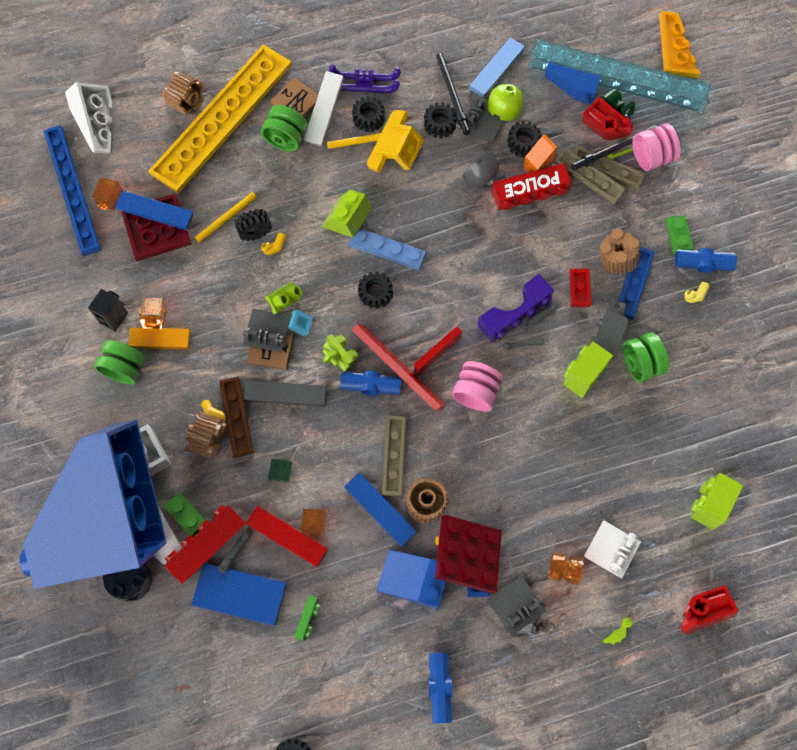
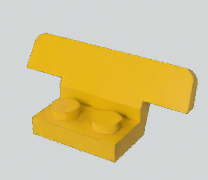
M394 110L391 113L367 161V166L370 170L380 173L387 158L395 159L404 170L411 169L424 139L412 126L404 125L408 117L406 111Z

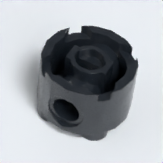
M145 563L140 568L103 575L104 588L108 594L126 602L141 599L147 594L152 583L151 571Z

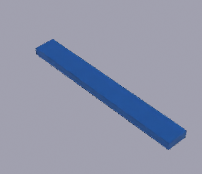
M61 125L43 130L81 254L86 256L101 251L102 249L64 130Z

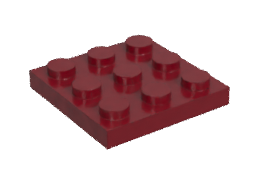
M176 193L155 199L156 201L180 207ZM121 211L137 262L192 245L188 230L186 231Z
M443 515L441 517L435 579L492 594L497 592L502 530L450 515Z

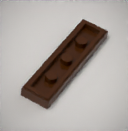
M238 376L220 380L233 457L237 458L254 454L240 378Z

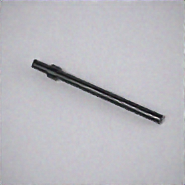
M438 53L436 58L457 114V123L461 126L463 134L469 135L471 131L468 126V117L463 112L442 53Z
M656 124V125H654V126H652V127H649V128H647V129H645V130H652V128L657 127V126L659 127L660 125H659V124ZM634 135L596 153H589L583 156L580 160L571 164L572 170L575 171L583 166L588 167L594 164L596 160L632 144Z

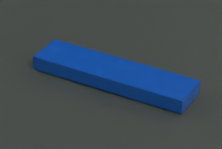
M122 191L115 205L117 210L186 231L194 216L193 211L126 191Z
M640 247L639 265L633 272H627L618 300L626 304L624 316L630 320H633L655 253V251Z
M360 473L344 486L352 497L401 547L417 533Z

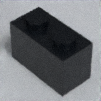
M100 289L88 309L99 324L116 332L128 312L124 307L125 304L119 300L120 296L111 290L107 292Z

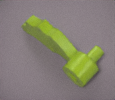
M628 617L623 618L621 627L615 629L611 635L602 640L603 643L614 645L616 642H621L626 637V628L632 626V620Z

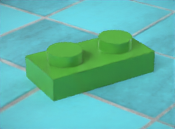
M686 215L667 217L665 223L672 253L675 254L677 250L693 251Z
M180 492L164 505L166 510L189 535L193 537L199 532L197 527L205 520Z
M308 596L294 636L297 640L304 642L306 637L310 638L313 630L311 621L313 616L317 617L321 604H318L319 599L317 597Z

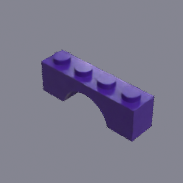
M538 274L524 284L522 291L524 302L520 307L510 311L493 307L479 317L477 325L491 342L496 339L501 340L512 327L515 329L520 326L524 318L527 316L529 318L532 317L542 305L544 307L553 300L554 289Z

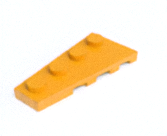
M661 11L659 21L664 74L698 78L701 73L699 69H696L695 57L691 55L689 50L690 43L689 40L685 39V29L679 13Z

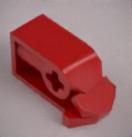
M600 97L582 114V122L605 140L625 138L630 136L633 131L631 120L628 117L622 116Z
M726 585L691 598L682 615L685 618L680 628L684 633L692 634L694 631L735 617L739 611Z

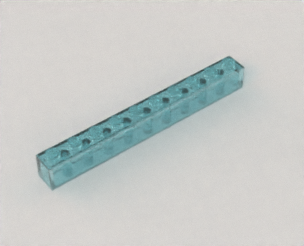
M535 39L528 64L530 68L545 72L549 62L601 76L599 86L610 89L615 88L621 92L701 113L708 101L712 85L703 81L693 80L684 76L670 74L650 67L639 66Z

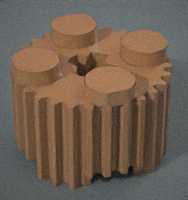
M176 71L172 74L169 85L163 89L162 97L165 98L166 104L187 116L192 110H197L202 105L203 97L201 94L205 85L185 72L180 73Z
M615 229L610 235H606V238H603L604 241H601L600 257L602 265L605 266V271L608 270V273L612 272V275L618 272L620 274L622 272L626 273V271L633 272L639 265L640 245L635 235L632 236V233L628 234V232L624 233L621 229Z
M198 411L195 415L197 421L193 425L190 424L186 432L185 440H188L189 444L185 446V451L210 458L213 454L217 455L221 448L219 441L221 435H224L227 430V424L223 422V419Z
M420 478V481L416 480V483H412V487H409L406 495V508L411 517H414V520L422 524H429V521L433 523L434 520L438 521V518L441 519L448 505V492L445 491L446 487H443V483L439 484V481L435 482V479L431 481V478L429 480ZM426 497L427 500L431 498L430 504L423 503V498Z

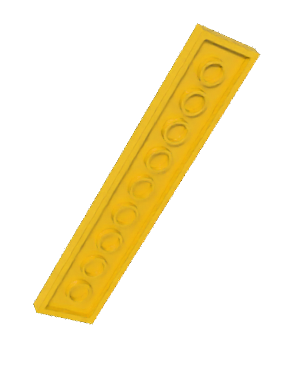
M263 44L150 168L149 174L179 194L291 68V61Z

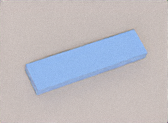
M510 37L470 84L469 89L479 96L485 97L524 51L525 46Z

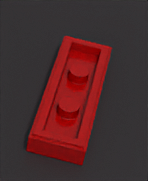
M457 326L414 363V372L418 376L422 374L461 339L462 330Z

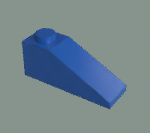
M549 62L545 72L546 78L573 99L582 103H593L601 76Z

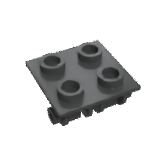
M480 97L476 101L474 100L467 113L470 134L493 143L504 120H500V116L496 114L494 116L491 115L487 108L486 98Z
M253 308L247 329L244 328L243 336H245L243 345L282 353L291 316L279 313L273 314V312Z
M519 576L487 599V602L511 636L547 612L543 607V601L536 597L522 576Z

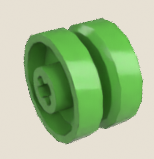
M284 105L272 106L260 132L264 140L270 145L283 151L292 152L296 151L302 140L301 137L305 134L308 123L298 111Z
M654 332L641 335L639 340L633 338L623 343L622 352L625 364L634 380L638 383L648 381L653 376L664 375L669 371L670 363L666 348Z
M105 340L100 350L104 356L97 357L93 368L110 379L134 385L139 376L136 369L143 367L146 356L139 350L124 343Z

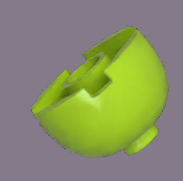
M498 85L489 96L487 102L488 111L493 116L495 114L500 116V120L511 121L517 119L523 111L524 96L521 90L514 85Z

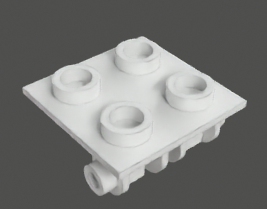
M603 520L584 557L622 579L641 541L637 540V535L633 533L628 535Z

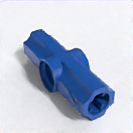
M701 248L697 251L677 250L674 259L676 267L694 268L701 273H708L714 270L734 271L737 264L735 253L714 252L711 248Z
M342 371L340 390L360 391L362 394L376 396L378 394L400 396L402 378L384 376L375 371H365L364 373Z
M429 653V697L432 702L433 724L452 723L451 677H449L448 653Z

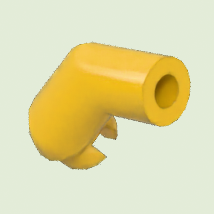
M278 233L275 242L271 244L269 242L263 243L261 250L266 255L280 252L287 236L283 233Z
M210 400L202 401L201 407L204 413L223 419L224 423L226 422L225 414L213 408Z

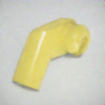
M701 282L697 291L692 290L690 292V290H687L684 294L685 300L688 303L703 301L710 285L706 282Z

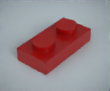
M570 269V307H590L589 269Z

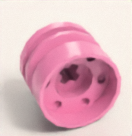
M665 123L659 127L652 128V130L639 132L633 137L632 146L636 161L646 172L660 167L661 164L666 165L675 162L680 157V142L677 133L670 124Z
M465 362L459 375L461 380L456 382L452 397L458 403L468 408L483 412L491 411L496 399L494 393L499 391L504 377L496 369L483 363Z

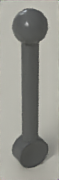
M544 339L513 344L506 342L503 347L505 350H509L513 347L541 346L545 342Z

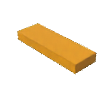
M130 328L128 345L136 349L189 350L191 331L190 329Z

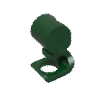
M612 88L600 97L625 118L631 116L635 111V102L631 101L624 106L622 96L615 88Z

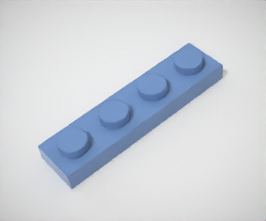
M360 228L354 238L350 237L348 242L349 247L418 271L426 256V251Z

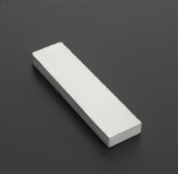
M328 71L325 72L306 131L305 142L318 146L323 145L344 80L342 75Z

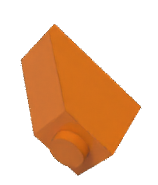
M545 134L525 157L523 167L526 173L553 165L557 146Z

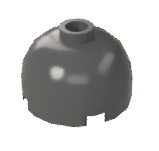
M490 150L481 156L482 158L476 161L462 175L468 183L475 187H482L485 184L490 186L497 180L495 175L499 171V163Z

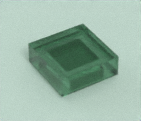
M271 459L268 480L289 483L292 461Z

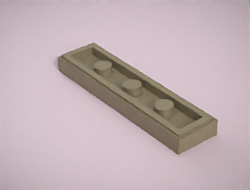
M579 146L574 151L581 158L589 153H594ZM607 157L598 159L592 164L617 183L636 191L639 190L646 175L645 172Z
M564 147L554 160V164L564 163L568 174L615 205L626 188L593 165L583 166L575 171L572 170L571 164L580 160L581 157L567 147Z
M386 415L382 479L383 497L402 498L406 416Z

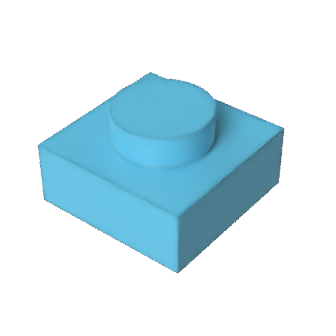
M296 309L292 312L288 329L302 336H307L313 317Z

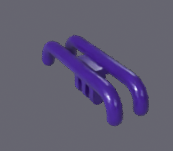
M334 64L329 66L331 73L342 75L344 79H355V84H342L340 91L393 93L400 86V82L396 80L401 74L399 68H395L392 74L374 73L373 69H370L369 73H366V69H362V72H359V68H355V72H344L337 70ZM374 81H393V85L377 86L374 85Z

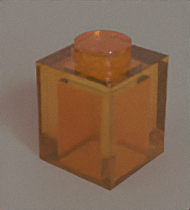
M100 177L92 197L99 208L115 210V205L123 190L119 182Z
M164 298L143 299L139 313L142 328H163L167 313Z
M303 508L301 525L303 534L324 535L326 524L325 510Z

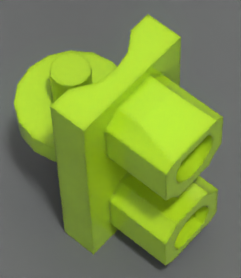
M289 282L267 295L265 299L271 305L273 314H277L300 300V296L303 293L299 285Z
M330 334L327 336V342L323 346V353L326 355L323 362L326 365L332 363L335 367L338 365L344 372L349 371L351 365L357 360L358 354L354 349L345 351L344 347H346L347 341L343 335L334 337Z

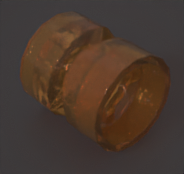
M553 552L549 565L548 579L559 582L565 579L568 584L579 585L583 574L584 558L572 555L567 558L563 553Z

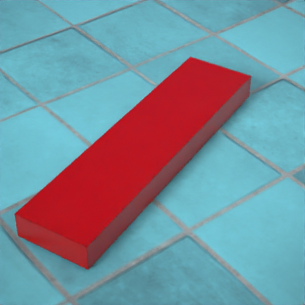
M259 506L255 508L246 522L251 528L316 568L328 551V548Z

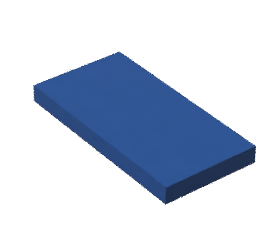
M203 564L192 600V606L272 626L276 625L287 583L227 569L225 573H222L218 570L219 566Z

